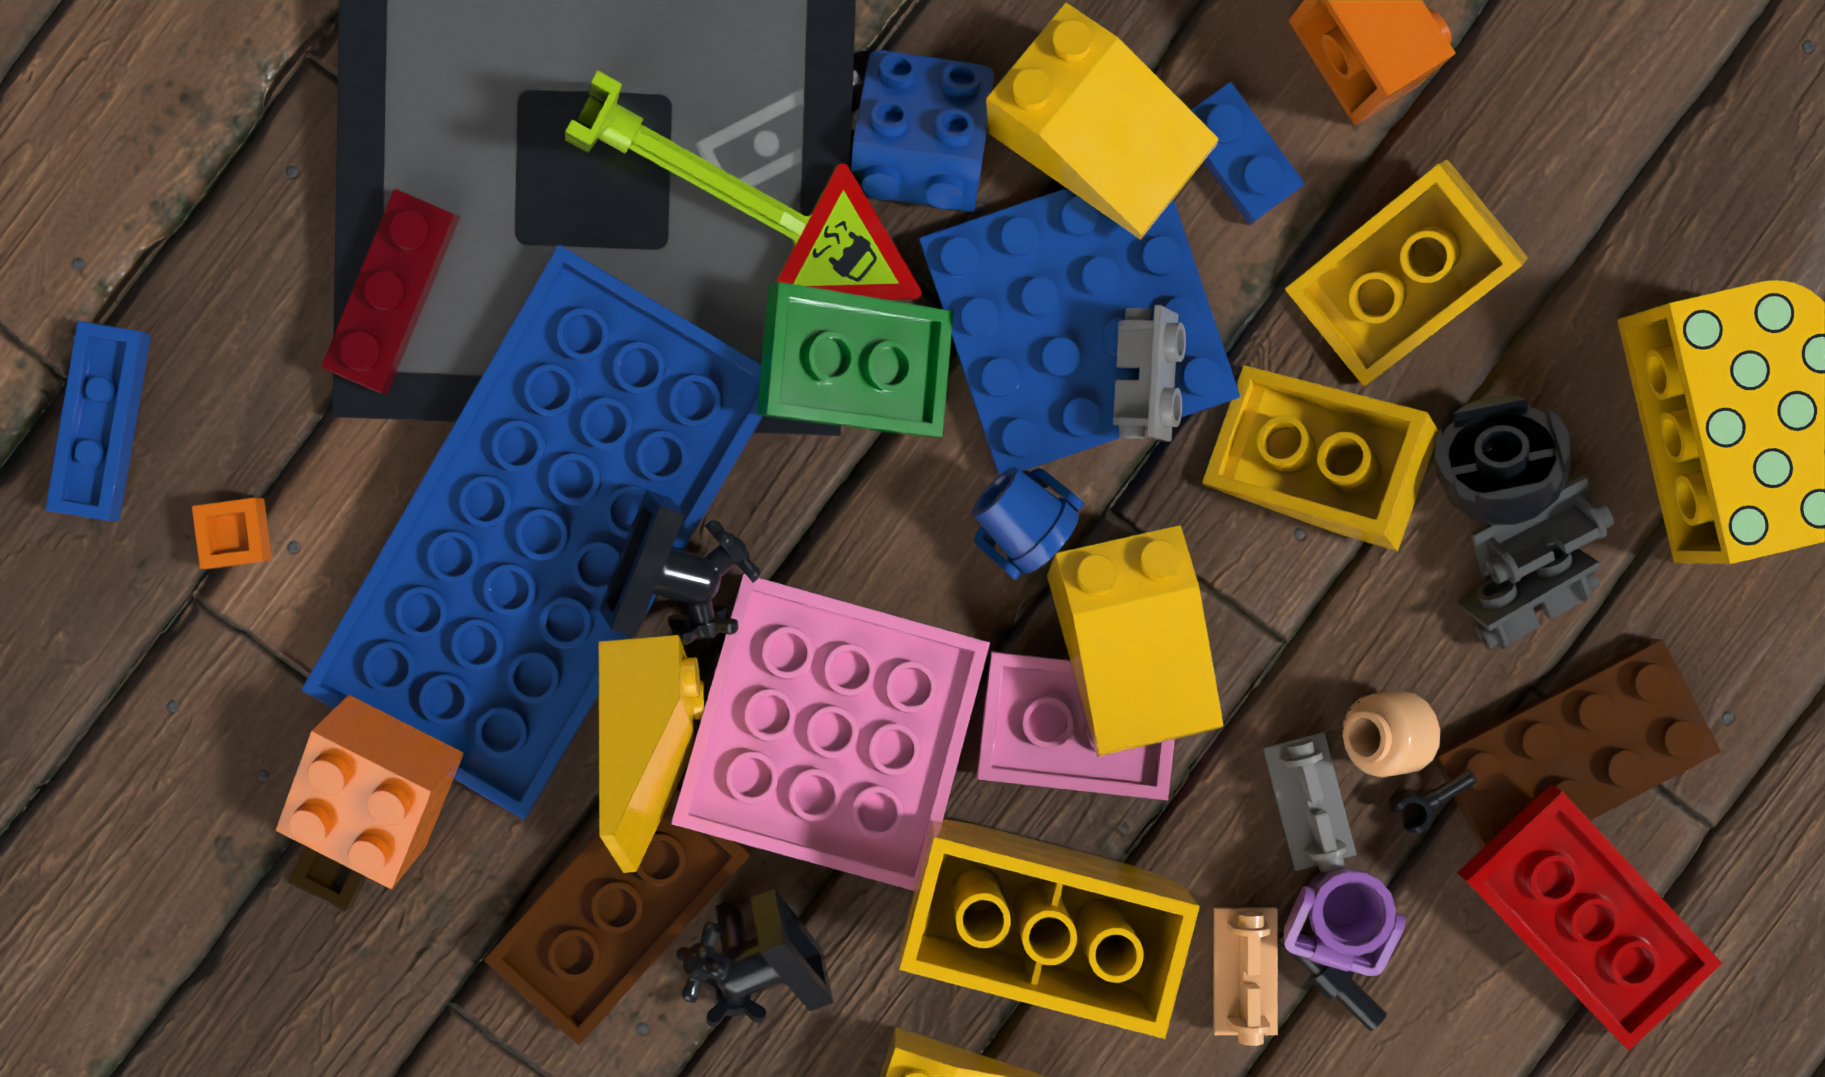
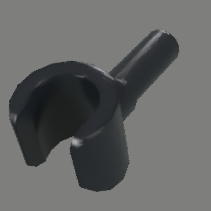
M1467 769L1422 795L1411 789L1401 790L1391 798L1389 808L1392 812L1402 810L1407 804L1419 803V814L1414 819L1404 823L1403 827L1409 832L1420 833L1431 825L1433 810L1442 806L1445 801L1478 783V780L1474 773Z

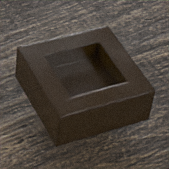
M306 846L287 883L345 912L353 906L367 877Z

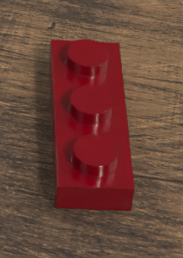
M394 188L321 368L378 393L388 394L461 218L460 216Z

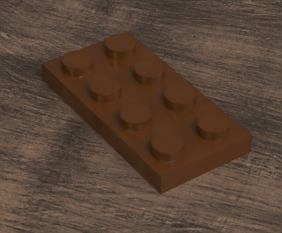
M1652 638L1437 751L1434 760L1446 782L1467 769H1470L1476 776L1478 783L1455 795L1454 799L1480 849H1482L1550 784L1563 791L1589 820H1592L1715 756L1721 751L1664 641Z
M679 784L636 872H622L598 833L484 959L491 968L578 1046L752 853V850L745 844L671 824L682 788Z

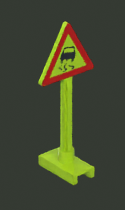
M597 70L591 81L589 92L593 97L590 96L578 118L579 121L590 126L591 130L571 120L565 131L566 141L588 153L598 140L625 154L630 149L790 238L794 246L774 283L783 282L884 300L918 299L921 297L922 291L846 164L841 163L835 167L811 214L804 216L642 125L641 123L644 118L617 104L622 84Z

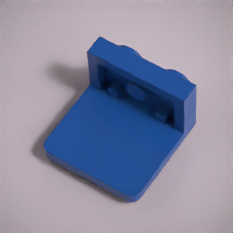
M877 50L869 55L854 134L851 172L866 197L934 206L940 209L974 212L988 123L986 98L992 92L994 72L991 68L985 65L885 50Z

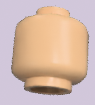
M1404 691L1374 693L1359 698L1348 709L1343 721L1342 738L1346 753L1356 767L1366 774L1383 778L1420 771L1434 759L1439 748L1440 727L1435 712L1428 702L1418 695Z

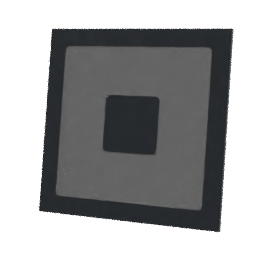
M339 0L333 336L394 188L458 215L460 219L388 394L378 393L333 373L332 417L456 422L559 244L761 364L768 285L773 284L794 246L793 241L630 149L625 154L598 140L588 153L566 141L565 131L571 120L591 130L590 126L582 123L578 118L590 96L593 97L589 94L590 86L598 70L622 84L617 104L644 118L641 123L642 125L800 214L809 216L835 167L838 164L844 163L850 169L856 0ZM763 416L754 433L841 436V426Z

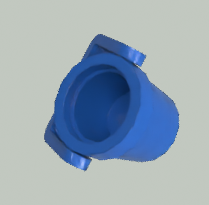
M1011 467L1001 473L987 486L973 507L972 516L981 525L975 534L974 543L1017 581L1022 573L1028 574L1037 570L1061 549L1074 531L1079 519L1078 511L1085 503L1044 469L1036 468L1026 475L1016 467ZM1046 488L1051 489L1054 493H1056V494H1057L1058 496H1060L1061 498L1056 497V496L1053 495L1051 492H1049ZM996 544L1007 554V559L994 549Z

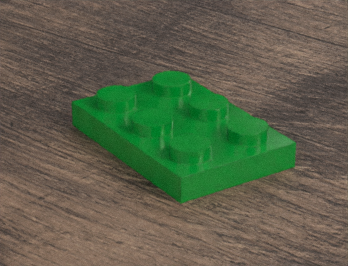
M783 282L769 284L757 416L925 438L943 437L953 311Z

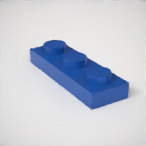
M77 321L45 511L105 521H120L151 334Z

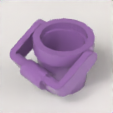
M1350 868L1320 871L1310 880L1308 886L1302 887L1284 926V943L1290 953L1308 958L1309 961L1346 972L1350 970L1367 976H1377L1384 971L1404 931L1406 917L1403 914L1396 913L1391 892L1378 878L1361 869ZM1307 916L1309 917L1312 930L1317 936L1312 937L1300 933Z

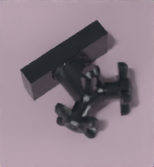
M646 490L599 610L611 630L636 637L652 596L655 594L687 604L689 616L675 614L667 617L669 627L672 630L678 631L682 644H690L695 639H709L718 633L733 635L738 631V620L726 618L727 608L725 605L713 607V599L720 590L721 577L737 565L754 583L760 577V569L750 560L746 544L740 538H736L733 533L726 532L722 524L716 520H711L704 525L720 544L707 556L702 557L686 549L674 547L673 544L685 514L671 498Z
M775 889L751 898L757 931L756 938L746 941L742 913L723 901L720 905L715 906L717 923L708 922L704 925L700 942L693 944L690 948L681 947L676 952V957L680 962H683V968L688 977L682 990L684 1001L696 1002L701 985L715 992V1006L708 1011L706 1016V1022L711 1027L719 1025L725 1015L738 1016L743 1013L753 1022L761 1023L766 1017V1010L763 1006L751 1000V993L783 983L785 986L787 985L809 1011L833 1003L822 947ZM719 935L722 953H717L714 950V945Z

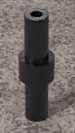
M1301 929L1300 933L1307 935V934ZM1282 930L1278 935V942L1286 949L1284 931ZM1290 953L1311 974L1309 981L1327 999L1335 997L1369 1031L1374 1030L1384 1021L1387 1012L1352 979L1354 976L1353 971L1349 970L1346 972Z

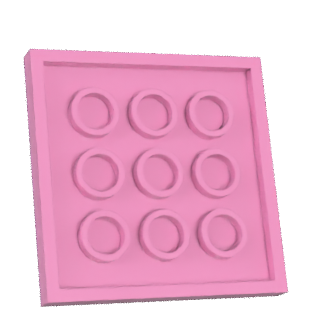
M743 574L731 616L732 619L738 620L739 628L735 634H726L671 824L915 891L932 822L943 821L990 642L761 578L752 583L746 574Z

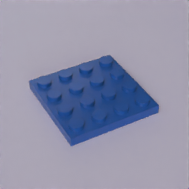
M1067 188L919 238V244L941 309L953 311L951 339L998 476L1011 467H1016L1023 472L1120 439L1118 438L1119 426L1113 425L1116 380H1139L1140 371L1139 368L1116 367L1118 322L1125 320V310L1127 308L1152 310L1151 320H1154L1155 305H1161L1177 313L1178 323H1183L1186 349L1183 360L1176 362L1174 388L1180 389L1182 395L1181 418L1241 397L1174 199L1141 240Z

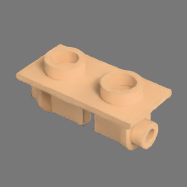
M1213 907L1214 1035H1238V1043L1249 1046L1264 1044V1035H1278V909L1276 907Z

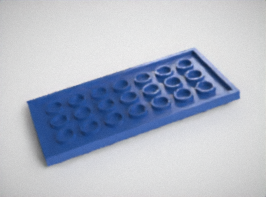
M559 244L301 690L333 709L348 695H351L458 749L464 755L454 779L525 820L531 813L599 697V642L633 639V636L611 630L599 608L646 490L671 498L685 514L673 544L674 547L685 550L763 416H757L761 364ZM653 594L644 619L658 595Z

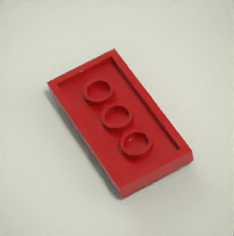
M1552 784L1457 872L1628 1051L1723 964L1567 795Z

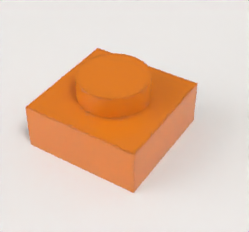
M255 497L192 506L200 569H215L272 561L264 498Z

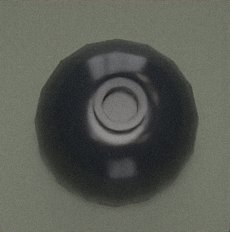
M1508 395L1488 396L1463 405L1453 413L1454 422L1445 429L1443 434L1440 429L1435 439L1437 477L1449 502L1473 520L1493 526L1517 525L1534 519L1558 500L1568 480L1570 472L1569 432L1558 414L1547 408L1546 415L1539 409L1528 407L1527 398Z

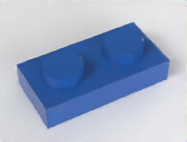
M1231 82L1191 110L1219 138L1218 144L1203 163L1249 226L1305 185L1299 174Z

